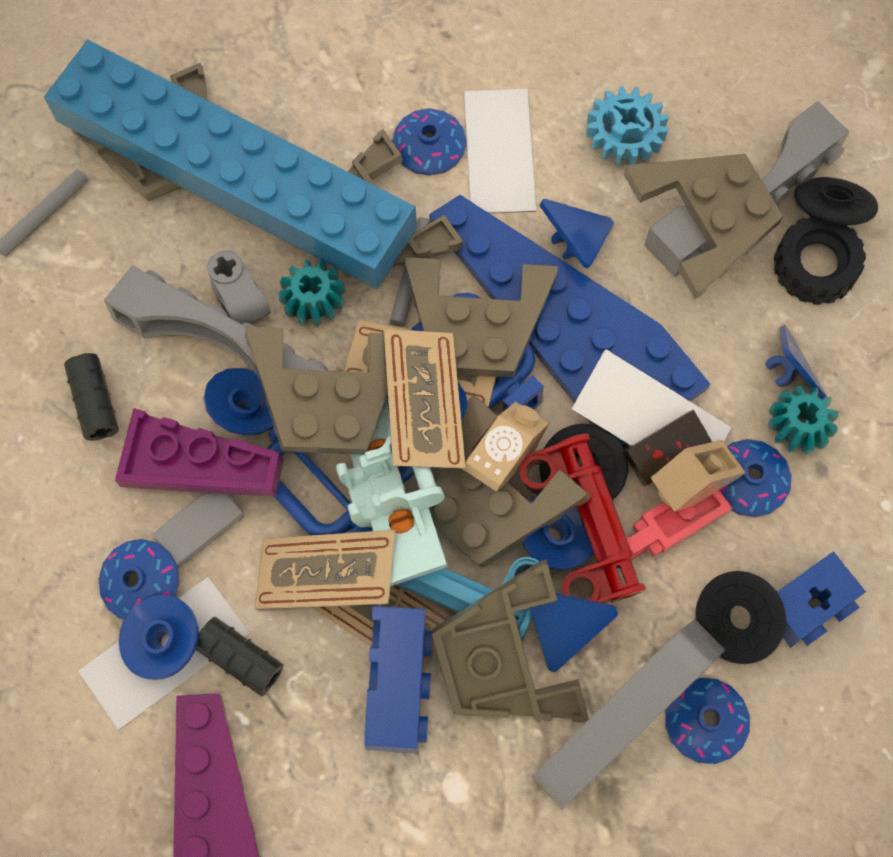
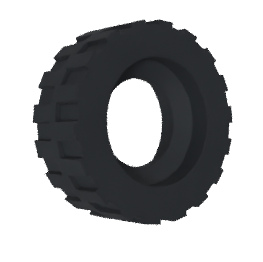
M812 216L807 219L802 218L798 220L794 226L791 225L787 229L774 256V271L778 275V282L781 287L784 286L787 289L788 294L794 295L799 298V301L804 303L812 302L813 305H821V303H834L838 298L842 299L853 288L864 270L865 265L863 263L866 259V252L863 251L864 244L862 239H859L856 235L857 232L847 225L824 222ZM815 243L830 247L838 258L837 269L832 274L823 277L807 272L800 258L801 252L805 247Z

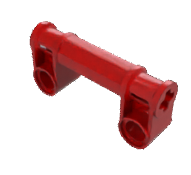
M586 433L567 438L556 445L527 455L521 462L519 471L524 485L534 494L541 493L556 473L561 470L592 496L586 503L581 506L576 505L597 563L568 574L563 581L562 592L563 595L570 596V588L575 581L581 579L588 580L594 587L593 595L588 600L606 604L635 596L647 589L645 584L639 583L631 561L634 557L633 552L629 546L604 479L603 471L594 462L588 446L591 439L589 434ZM574 453H578L582 467H579ZM543 464L549 467L551 470L550 476L543 483H534L529 480V471L535 465ZM617 568L621 569L626 585L622 584Z

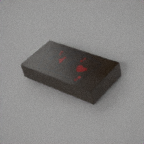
M691 410L625 449L623 452L642 485L647 486L653 482L651 477L685 448L711 443L712 440L695 411Z

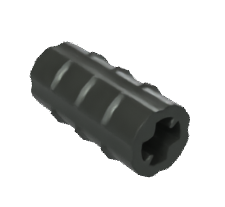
M84 353L69 358L64 363L83 437L85 440L95 441L113 436L119 431L115 417L116 411L112 406L111 393L108 391L105 381L106 376L103 373L97 354Z
M217 617L211 618L199 632L196 651L208 658L209 662H213L225 670L226 674H230L239 680L243 686H247L260 696H264L270 690L283 671V663L268 654V651H264L251 642V639H247L234 630V627H230Z

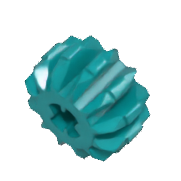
M305 259L303 263L304 268L299 269L291 265L289 268L290 276L281 277L280 284L283 290L279 291L278 296L280 303L285 305V314L289 318L297 315L298 323L302 326L311 318L314 325L318 327L321 324L320 317L325 316L333 321L335 317L333 309H342L344 300L341 295L345 293V286L342 281H338L339 272L336 268L327 270L326 263L323 260L315 267H311L310 261Z
M801 384L796 386L792 393L785 390L778 396V402L773 403L769 409V414L773 418L768 422V429L779 431L774 438L775 443H780L784 440L789 442V453L794 452L798 445H800L805 455L811 454L814 446L818 449H823L829 443L828 437H833L838 430L833 422L838 418L839 411L827 409L832 402L831 397H825L822 400L818 398V387L812 388L808 394H806ZM801 417L807 419L805 423L799 421Z

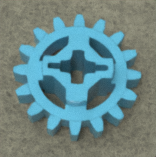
M620 86L618 95L615 96L609 90L605 91L603 101L595 99L593 109L589 110L586 135L593 138L592 149L602 147L603 153L601 158L604 160L610 155L616 156V165H620L623 158H628L630 165H635L639 156L644 161H649L652 152H660L662 143L665 141L668 133V128H666L668 115L661 114L662 102L652 104L653 94L650 92L644 97L639 96L638 87H635L631 94H627L624 87Z

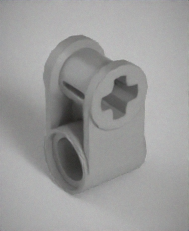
M221 251L211 256L207 265L211 286L220 301L222 309L231 319L240 324L244 322L250 324L271 313L261 289L252 280L237 254L231 251Z

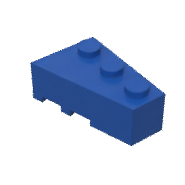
M372 606L374 627L372 647H370L369 655L371 665L369 688L367 689L364 746L369 751L417 754L418 742H427L428 716H420L421 699H429L431 673H423L424 656L432 657V631L426 630L425 609Z

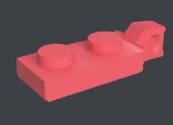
M720 490L698 504L676 512L664 502L643 514L640 520L632 526L636 533L627 538L634 555L631 560L647 550L650 551L653 557L661 552L665 553L728 514L732 507Z

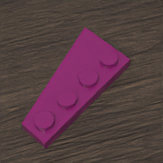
M133 408L115 481L120 487L276 497L283 458L279 452L234 438L231 440L215 436L211 431L198 428V430L180 425L178 421L165 417L159 419L149 416L146 411Z
M220 694L176 696L173 857H261L254 835L252 818L246 802L245 789L234 752L235 748L223 699Z

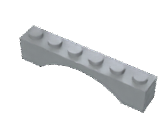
M819 101L790 122L782 140L778 161L771 171L761 179L776 205H779L789 195V189L797 183L801 185L812 179L817 173L819 166L824 162L827 165L832 164L845 150L842 145L850 131ZM687 206L676 207L651 226L644 244L674 277L680 274L678 268L681 262L711 250Z
M132 265L104 299L114 321L143 337L178 335L207 340L229 350L242 359L257 375L254 359L245 339L246 326L253 325L247 322L240 324L234 321L220 307L216 305L209 307L199 302L190 291L179 287L178 290L166 284L160 275L151 270L144 272ZM283 342L284 369L329 371L318 360L313 358L306 360L297 355L288 344Z

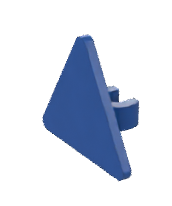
M543 199L539 206L557 230L553 234L551 242L557 244L565 241L567 250L563 253L562 258L565 260L576 257L583 267L589 268L614 224L613 220L603 215Z
M781 326L782 348L786 356H773L765 362L766 367L772 370L778 365L785 366V374L775 380L776 385L779 387L790 385L794 381L796 373L799 372L811 388L818 387V396L822 400L827 397L824 389L787 326Z
M556 593L557 601L531 607L530 610L548 669L551 672L559 670L618 616L617 608L613 605Z

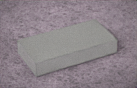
M204 493L152 535L161 546L171 553L177 566L180 568L245 516L228 494Z

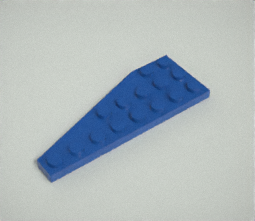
M459 195L429 214V219L432 222L443 215L449 220L463 240L464 246L458 251H454V253L491 299L520 301L523 264L558 266L556 282L551 288L546 305L538 318L529 344L534 354L573 403L576 402L605 349L690 402L708 390L710 386L709 381L660 323L470 200ZM587 419L590 424L597 425L589 419ZM618 438L624 448L629 445Z

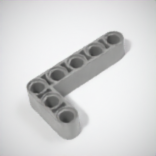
M694 619L676 633L532 775V778L563 809L681 695L725 649Z

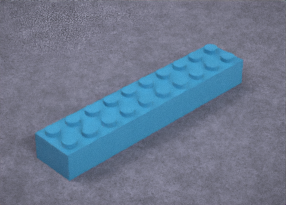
M88 39L44 96L58 123L94 140L377 290L417 229L416 207Z

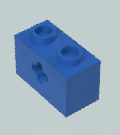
M834 551L777 591L786 613V628L783 639L790 648L801 640L806 646L810 645L827 632L822 625L835 616L840 623L860 608L855 600L866 591ZM817 597L821 604L812 609L808 602Z

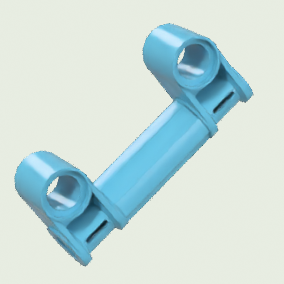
M523 557L514 561L503 584L539 561L531 557ZM447 568L400 583V588L415 593L456 613L493 591ZM530 608L514 612L521 640H523L533 618Z

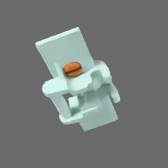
M386 398L365 455L350 454L354 468H347L345 463H340L336 465V470L340 482L348 487L352 501L348 505V511L352 522L360 528L372 527L373 531L395 530L390 586H394L446 568L448 565L429 507L435 506L444 500L443 490L441 487L436 486L430 467L412 466L420 490L406 494L398 466H393L390 416Z

